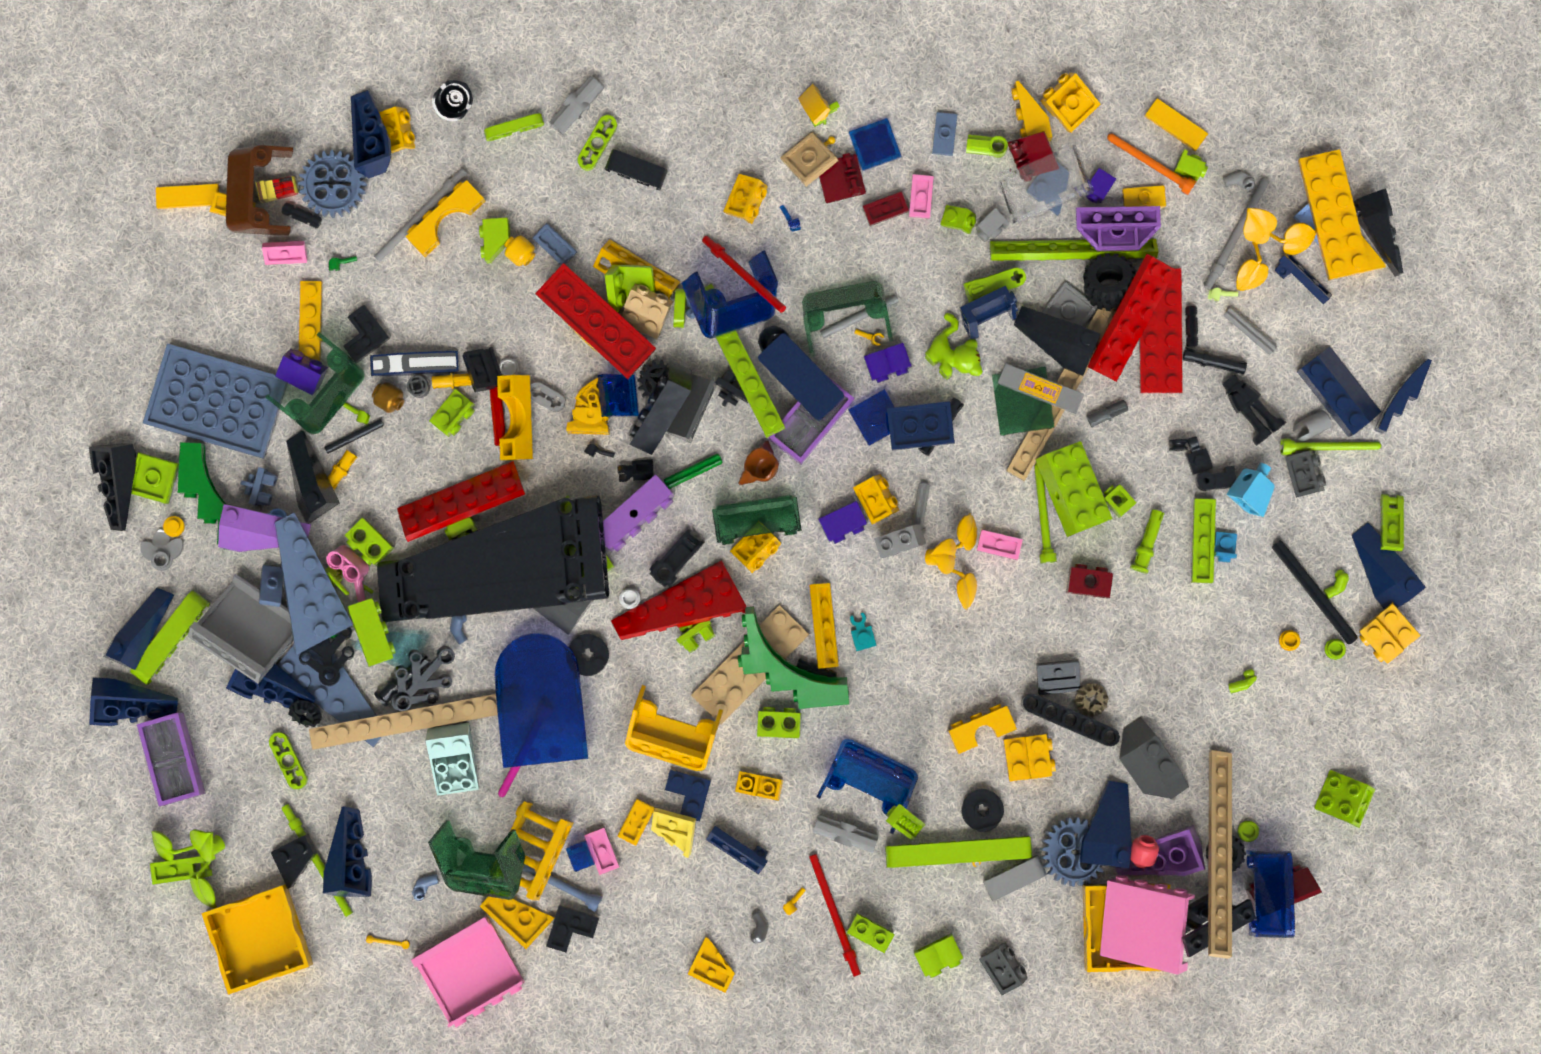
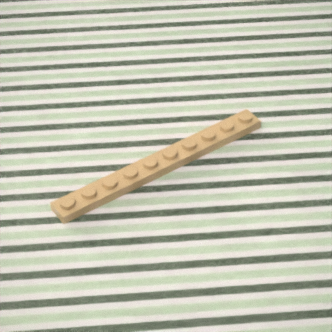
M1106 308L1102 310L1097 309L1087 327L1100 333V338L1092 356L1116 313L1115 308L1111 309V311H1106ZM1063 369L1056 383L1076 391L1084 375L1081 376ZM1044 403L1006 472L1022 481L1026 480L1036 462L1035 459L1039 457L1065 410Z
M519 690L311 728L309 729L312 750L522 711Z
M1211 750L1209 752L1208 956L1230 959L1232 957V753Z

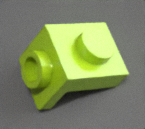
M946 205L940 225L971 234L972 228H974L976 223V214L967 208Z

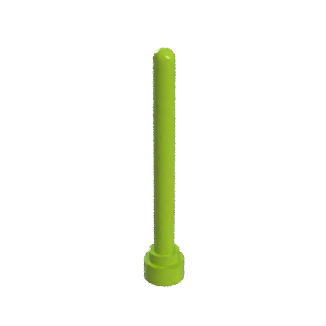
M1281 438L1280 445H1283V450L1280 449L1281 455H1291L1295 451L1379 450L1381 448V443L1378 441L1295 442L1291 438Z
M1036 463L1034 470L1043 550H1041L1039 555L1040 563L1057 562V557L1054 549H1051L1045 485Z

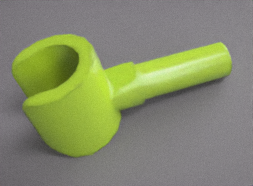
M344 403V408L358 415L357 422L368 424L370 419L368 413L358 410L348 403Z

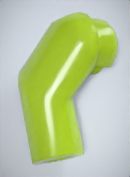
M1253 669L1243 672L1245 679L1228 684L1231 694L1247 690L1257 680V675L1255 676Z

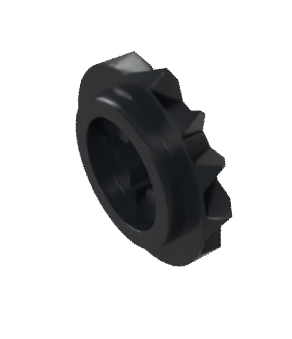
M297 700L291 703L288 715L292 717V721H297L299 725L302 724L306 728L309 726L315 727L322 719L319 708L308 701Z

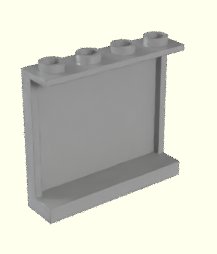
M235 574L232 583L199 622H194L190 626L188 637L256 683H259L294 641L290 614L282 602L280 607L259 604L260 589L251 585L246 578Z

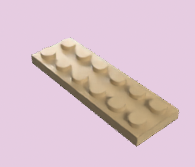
M780 605L759 625L770 645L784 659L809 635ZM744 642L691 695L715 720L719 709L723 710L720 725L766 679L765 673L744 675L743 667L739 668L738 655H741L742 647H745Z

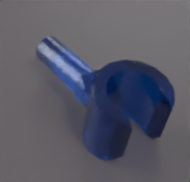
M780 206L779 208L786 217L789 229L792 232L801 230L799 218L792 219L785 206Z

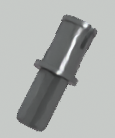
M1121 400L1108 407L1103 406V409L1087 415L1086 418L1091 428L1107 420L1110 422L1112 421L1111 418L1127 412L1128 406L1124 400Z

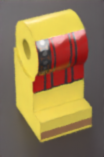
M294 176L255 182L259 201L262 204L299 194Z

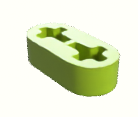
M676 288L674 328H684L685 294L687 289Z

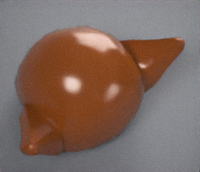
M765 441L760 445V448H756L747 456L744 463L745 471L741 474L738 482L739 485L755 481L768 482L775 477L778 472L779 461L774 456L769 441Z

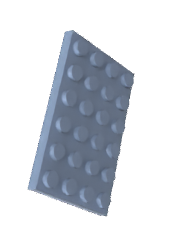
M167 343L143 424L264 459L287 382L275 377L271 373Z

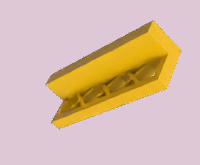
M610 239L601 248L593 265L594 268L606 274L610 267L607 268L600 263L603 257L610 261L611 266L613 264L652 266L655 291L664 293L669 300L680 284V281Z

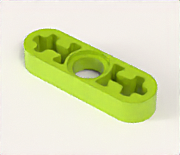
M537 113L484 129L486 141L508 137L517 131L521 133L544 126L542 114Z
M604 115L599 119L578 156V164L581 169L590 171L597 165L617 130V122L613 116ZM611 120L613 128H607L605 135H609L607 138L603 134L597 133L598 130L601 132L604 130L603 122ZM601 138L604 142L603 146L598 149L592 146L593 139ZM587 148H590L591 151L598 153V155L595 156L594 154H592L590 158L592 164H587L585 166L583 165L584 161L582 160V158H587L589 156L590 151L586 150Z
M282 732L274 733L269 739V746L288 785L292 789L304 788L308 778L288 736ZM277 736L284 738L282 746L284 749L288 747L290 750L283 752L280 756L278 754L279 751H282L280 746L274 745V742H276L275 737ZM291 755L294 758V764L291 767H286L283 764L284 756ZM297 766L299 770H296L295 773L303 778L300 781V786L297 783L293 784L292 780L295 779L293 773L289 775L287 773L288 770H293Z

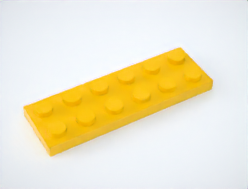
M1340 149L1299 158L1298 163L1328 281L1370 271Z

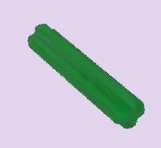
M714 454L665 478L664 483L668 489H671L723 463L719 454Z

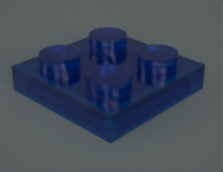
M888 118L848 132L862 172L902 157Z
M622 374L597 375L602 417L639 416L635 375H632L629 379H626Z
M885 389L848 409L868 447L890 435L887 408H894L895 406Z

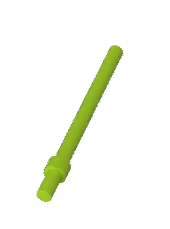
M289 804L283 806L281 809L289 821L290 829L295 831L298 838L306 835L302 828L301 820L299 817L296 818ZM317 853L312 861L323 878L325 865ZM333 896L345 917L353 913L344 897Z

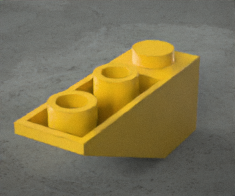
M1015 81L1014 88H1011L1013 101L1019 100L1021 107L1015 109L1017 121H1024L1022 128L1019 129L1020 137L1045 131L1048 141H1051L1052 132L1049 117L1019 81Z

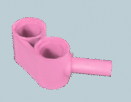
M345 545L339 546L327 555L326 561L331 568L341 569L346 581L354 583L357 601H365L362 581L364 576L368 574L369 566L349 547Z

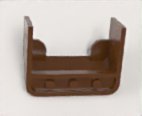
M257 145L234 149L229 153L225 218L228 230L234 233L289 236L291 226L269 225L268 212L263 208L253 207L254 166H266L270 163L272 157L292 158L293 147Z

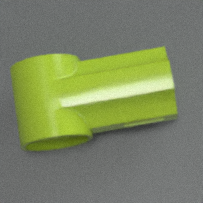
M968 134L966 153L1001 158L1007 152L1008 143L1002 136L988 137ZM995 143H1001L1004 149L997 152L993 150L992 146Z

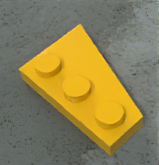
M493 891L479 906L525 949L533 943L555 918L496 891Z

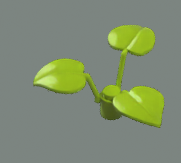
M193 829L190 831L192 845L175 850L172 848V843L166 835L156 830L151 831L154 847L159 856L165 861L171 862L174 859L173 854H179L192 849L198 851L206 863L197 872L196 877L193 876L190 879L191 888L195 896L203 904L211 908H217L214 891L209 882L201 877V874L211 861L216 859L215 855L225 849V843L219 835L213 836V832Z

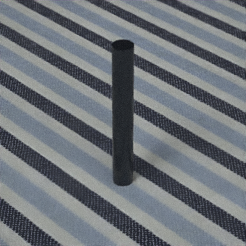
M378 419L324 448L327 454L383 427L384 424L381 419Z

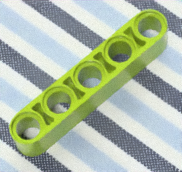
M192 590L149 644L136 670L131 669L130 673L144 684L149 685L152 682L151 678L154 674L159 673L165 665L164 661L167 657L170 658L178 648L177 644L180 640L183 641L189 633L190 626L203 615L202 611L206 606H210V602Z

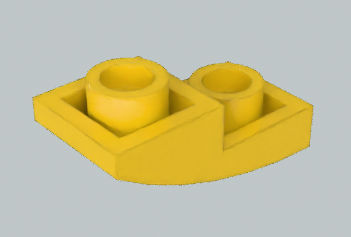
M814 84L798 98L803 109L815 125L819 121L826 119L831 111L828 102L822 98L819 89Z
M739 771L735 792L779 801L783 780Z

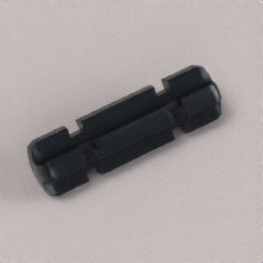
M285 203L282 207L281 213L286 216L291 215V218L304 224L309 223V226L316 229L321 225L322 218L319 216H312V213L299 207L294 208V205L290 203Z
M1187 306L1185 308V315L1187 316L1185 319L1186 335H1188L1186 345L1188 347L1198 346V337H1196L1198 334L1197 307Z
M802 657L799 658L796 667L813 674L827 677L837 676V672L831 669L828 671L826 668L818 669V664L812 661L809 663L807 659Z

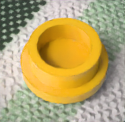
M171 516L164 521L163 529L168 536L178 537L184 532L185 524L181 518Z
M1286 630L1279 636V644L1284 650L1293 651L1300 645V636L1293 630Z

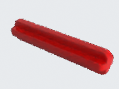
M498 387L490 390L494 444L495 446H500L499 439L505 435L503 402L498 397Z

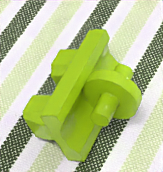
M707 621L698 623L694 627L693 625L679 627L682 633L688 628L690 630L676 640L680 646H684L688 652L692 653L699 648L694 640L695 636L701 634L707 642L715 637V634L711 627V622Z

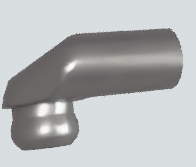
M759 911L751 915L756 924V929L751 934L750 939L755 944L762 943L765 940L769 929L764 916Z

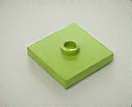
M138 452L131 494L169 504L179 463Z

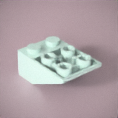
M469 722L427 728L426 745L437 796L479 790Z

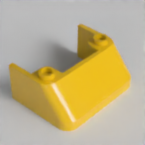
M642 685L632 712L625 741L626 747L631 751L691 770H704L711 753L723 710L719 709L715 721L702 719L698 721L695 727L657 715V706L652 701L643 699L646 686Z

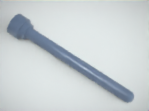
M509 858L508 861L511 865L533 876L536 875L534 868ZM550 875L547 882L586 902L585 905L588 906V909L596 912L600 901L603 899V896L597 893H590L589 895Z

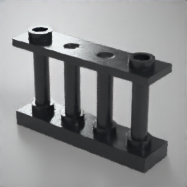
M1208 894L1188 905L1185 936L1182 937L1187 957H1191L1208 947V922L1205 923L1208 921ZM1250 899L1238 905L1232 904V932L1256 919Z

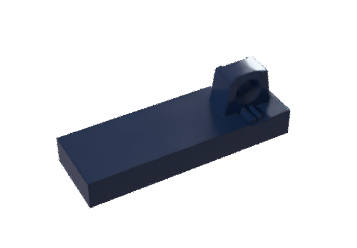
M1285 253L1279 259L1280 264L1275 271L1280 277L1284 279L1292 273L1323 305L1331 298L1332 294L1294 256Z
M714 826L706 838L708 842L758 875L768 862L766 860L768 851L759 845L754 850H751L716 826Z

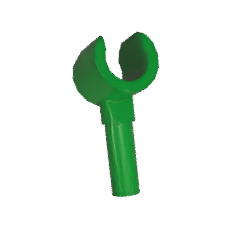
M357 257L331 258L329 260V271H340V264L357 261Z

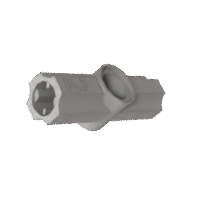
M590 76L576 92H572L566 98L563 107L549 123L563 135L577 119L582 118L581 114L585 110H589L590 104L603 91L604 87L595 78Z
M818 815L813 829L814 833L834 839L833 841L849 847L854 846L871 853L874 852L879 837L874 833L858 829L855 825H850L843 821L838 822Z

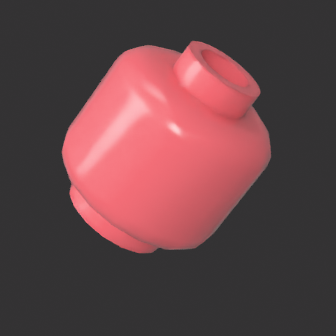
M1141 835L1133 840L1130 860L1136 867L1146 868L1156 863L1159 852V845L1156 840L1148 835Z

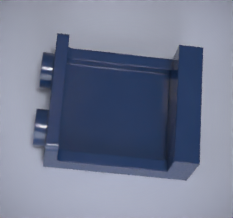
M1004 286L960 307L962 324L970 339L979 338L978 325L1005 312H1008L1012 321L1016 320L1018 308L1015 304L1017 299L1013 291L1009 292L1007 287Z

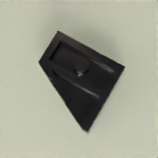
M309 834L271 852L287 889L296 884V880L306 870L309 861H312L317 854Z

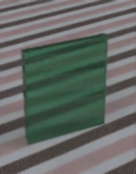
M1042 366L1040 368L1024 370L1048 380L1046 367ZM1001 374L992 375L1000 436L1055 428L1052 406L1050 404L999 385L998 381Z

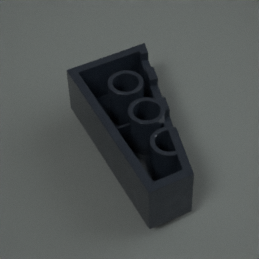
M669 360L645 408H642L636 425L633 424L629 430V445L650 455L654 453L691 392V369Z

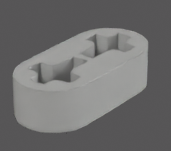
M539 382L530 385L531 399L553 412H559L564 408L565 399L560 393ZM538 387H541V392L546 395L545 398L540 395L536 398L533 397V388L538 389ZM548 397L552 399L559 397L561 405H556L554 408L551 407L552 403L547 400Z

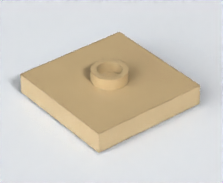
M813 132L780 157L782 162L806 187L838 162L837 157Z

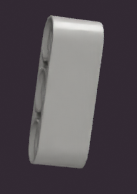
M1033 856L1031 860L1013 866L1014 868L1004 870L989 880L985 879L983 883L991 900H997L1046 876L1047 873L1039 856Z

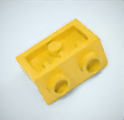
M395 106L379 112L391 139V153L405 148H416L414 143L415 136L410 125L411 117L406 108Z
M738 174L723 212L753 224L754 219L759 214L761 202L766 197L768 186L760 179Z
M881 474L875 475L853 487L872 525L900 511L897 499L891 495L888 489L889 484Z
M758 522L730 552L753 573L763 566L764 561L770 555L777 552L781 543L765 526Z

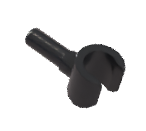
M594 444L587 445L584 453L593 458L596 453L612 458L615 453L603 450Z

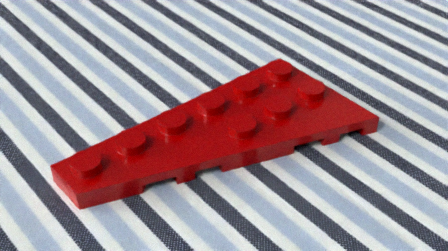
M721 560L614 618L611 622L619 638L625 640L643 636L647 632L656 630L659 632L666 631L667 628L674 626L679 628L707 622L715 617L723 616L725 618L738 612L743 614L747 606Z

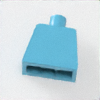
M1259 463L1256 470L1243 469L1226 495L1245 512L1264 517L1275 488L1274 484L1267 478L1271 467L1267 464Z

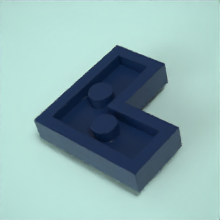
M670 770L665 790L684 795L680 814L696 818V821L700 822L711 780Z

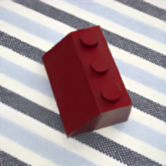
M1300 864L1289 867V872L1285 874L1277 872L1270 875V880L1262 883L1261 880L1250 883V888L1246 889V893L1252 902L1255 914L1264 917L1322 893L1321 888L1309 868L1306 866L1301 867Z

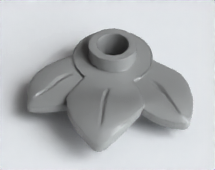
M159 529L154 534L152 542H141L142 555L146 559L151 560L152 566L160 571L170 568L173 559L180 556L183 548L181 538L171 540L163 529ZM161 556H164L166 559L164 564H160L158 561Z

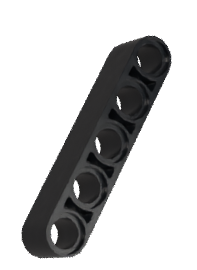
M1027 694L1021 700V706L1026 712L1097 743L1111 747L1119 742L1120 735L1116 729L1039 695ZM1029 697L1035 698L1037 702L1034 709H1029L1026 706V700ZM1050 705L1056 709V714L1052 718H1049L1045 713L1046 708ZM1068 714H1072L1075 717V723L1072 726H1068L1065 723V717ZM1089 722L1095 727L1092 734H1087L1084 730L1085 725ZM1107 731H1111L1114 734V740L1110 743L1104 740V734Z

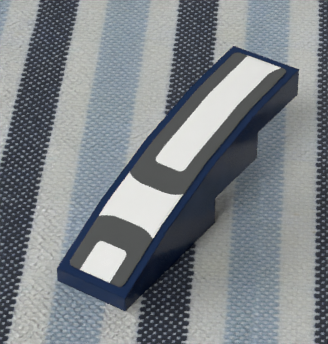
M458 351L370 355L371 376H410L414 374L458 372Z
M1427 359L1423 361L1406 377L1384 408L1374 431L1381 434L1387 432L1392 416H1402L1407 401H1414L1418 398L1432 360Z

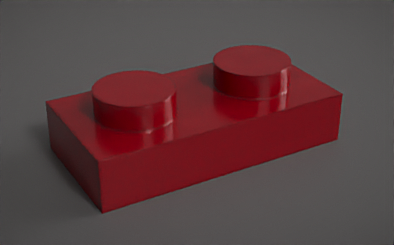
M902 191L862 207L869 226L909 212Z

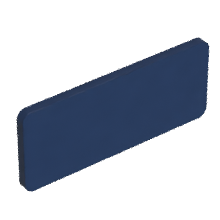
M785 333L776 338L758 355V360L817 421L822 420L845 397L844 393Z

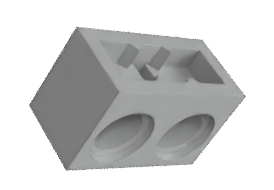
M920 524L911 525L874 538L880 558L890 557L926 544Z

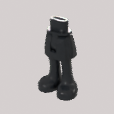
M1234 374L1222 385L1227 390L1226 395H1228L1235 412L1241 413L1255 430L1253 443L1257 446L1287 422L1284 418L1276 417L1270 413L1259 400L1261 394L1247 383H1244V380L1240 381ZM1251 406L1263 417L1268 424V428L1258 419L1250 408Z

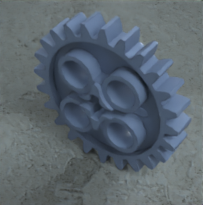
M333 150L330 151V155L322 151L321 158L315 154L316 161L313 162L308 159L310 166L302 167L306 174H299L304 179V181L298 182L299 186L304 187L299 193L306 195L302 200L305 203L309 202L307 206L309 209L315 207L314 212L316 214H319L322 210L323 217H326L328 212L332 218H335L336 213L343 217V211L345 210L351 214L350 207L352 206L357 209L358 207L355 202H363L359 195L366 194L361 189V187L367 186L366 182L361 181L366 177L354 169V159L350 161V154H347L344 158L342 151H339L337 156ZM320 170H327V175L324 178H318ZM341 170H348V174L346 177H338V174ZM332 180H334L336 183H338V184H334V185H333V188H331V187L328 185V184L332 183ZM351 182L350 186L342 185ZM315 183H323V185H317V186H315L314 184H315ZM321 190H326V197L318 199V193ZM347 190L348 195L340 199L338 197L339 192Z
M1075 817L1073 821L1071 818H1066V824L1063 820H1059V827L1051 825L1053 832L1046 831L1045 833L1049 838L1042 839L1046 847L1040 848V850L1045 851V855H1042L1040 859L1047 860L1043 867H1050L1047 874H1055L1053 880L1058 881L1061 879L1062 885H1066L1069 881V886L1074 887L1075 883L1078 886H1083V880L1085 883L1090 884V877L1093 879L1098 878L1095 873L1096 871L1103 873L1100 865L1087 864L1085 869H1082L1080 866L1082 839L1088 833L1091 823L1087 826V819H1083L1080 823V818ZM1064 835H1067L1069 839L1066 846L1061 842ZM1075 849L1078 850V853L1071 854V851ZM1063 856L1067 859L1065 867L1060 865V859Z

